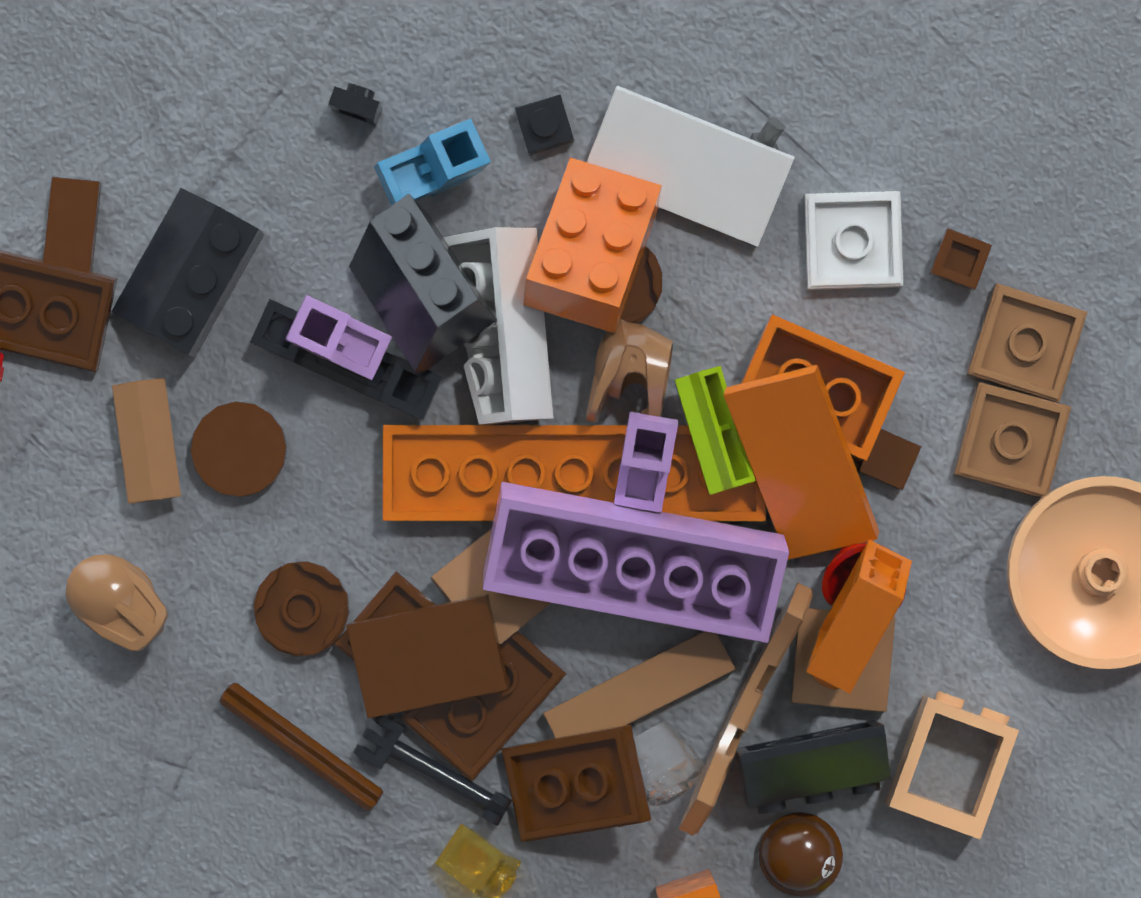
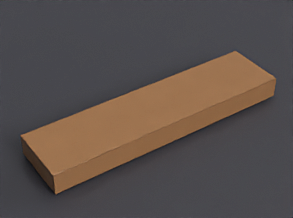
M702 631L543 712L555 738L623 726L735 670V667L718 634Z

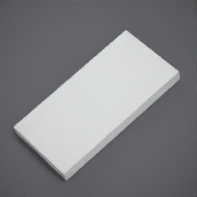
M617 86L587 163L662 185L658 207L758 247L793 163L794 156Z

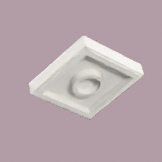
M900 191L804 195L807 290L903 287Z

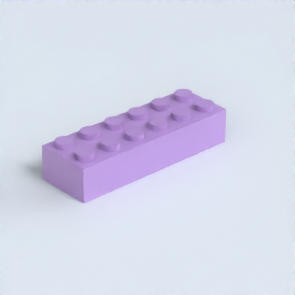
M501 482L483 569V590L768 643L789 550L785 536L782 534L666 512L660 513L614 505L612 502Z

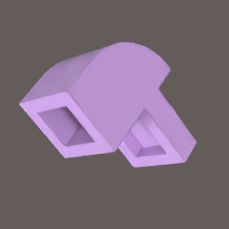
M305 295L285 340L320 358L372 380L392 336L351 318V315Z
M634 412L629 413L614 505L662 512L678 420Z

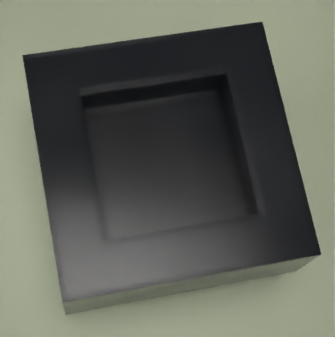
M348 83L346 90L334 86L328 103L332 111L377 126L383 109L381 103L374 100L375 92Z
M561 94L515 108L529 155L574 142Z

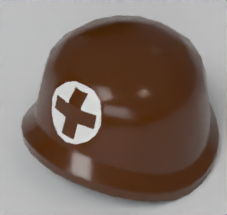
M802 812L784 815L775 820L762 837L759 846L761 870L769 883L785 894L800 897L818 894L832 885L841 870L843 852L839 837L826 821L816 815Z

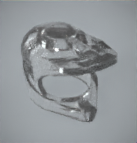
M664 721L634 737L650 812L662 805L676 801L695 785L703 772L705 763L699 758L692 743L668 721Z

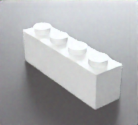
M494 227L443 237L497 319L492 325L463 344L469 359L464 365V370L479 425L522 423L552 419L553 407L544 311L523 305L526 277L538 247L537 228Z

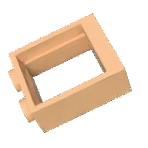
M937 691L935 699L923 695L885 804L894 809L981 839L1019 730L1007 726L1010 716L983 707L979 716L962 709L965 702L963 699L941 691ZM935 713L1000 736L972 814L908 791Z

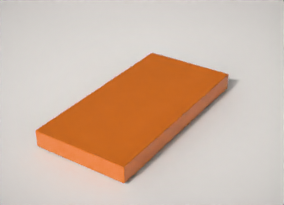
M818 365L726 387L723 396L777 534L785 536L789 550L787 560L847 547L852 544L868 542L869 539L872 541L877 540L880 531Z

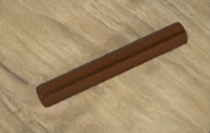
M238 683L230 684L221 695L219 702L222 706L365 811L372 810L382 797L383 791L380 787Z

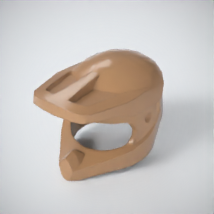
M620 319L616 333L607 331L598 346L594 364L595 374L587 407L586 420L596 423L609 397L611 396L619 400L624 389L629 384L634 383L643 385L648 394V407L642 410L640 414L661 417L671 365L673 340L645 325L630 323Z
M108 554L94 555L82 560L73 568L67 579L66 597L69 607L79 621L102 638L128 650L141 651L163 632L164 624L168 617L167 608L156 594L148 576L139 567L127 560Z

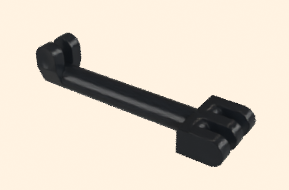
M386 715L372 718L376 724L388 730L383 736L367 727L362 736L378 745L375 752H372L366 746L357 744L353 751L355 755L380 769L383 768L388 757H391L484 810L482 814L484 819L494 825H499L512 799L498 791H495L494 794L398 740L406 726Z

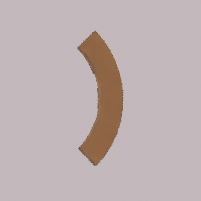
M797 583L771 629L768 643L764 642L714 743L680 823V830L692 836L695 833L698 834L714 808L743 732H746L763 697L762 693L804 622L813 597L812 589Z

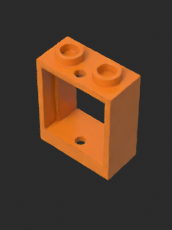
M870 539L868 540L816 636L806 672L813 675L821 685L830 689H841L851 694L904 599L912 564L911 560Z

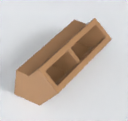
M165 378L112 385L128 504L180 497L181 491Z

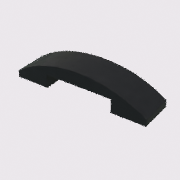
M269 299L250 343L424 421L443 376L430 370H426L418 376L407 360L385 351L373 379L369 380L286 341L285 338L298 311Z

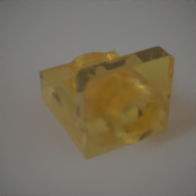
M460 824L435 864L476 895L484 898H499L514 884L517 876L516 870L520 866L521 861L515 856L500 850L469 826Z

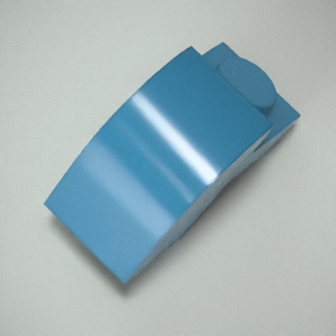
M468 119L429 135L417 147L377 162L374 169L392 206L409 193L417 201L429 195L433 197L480 173L491 161L472 119Z

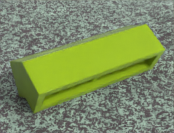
M721 366L674 379L709 495L756 481L723 396L727 385Z

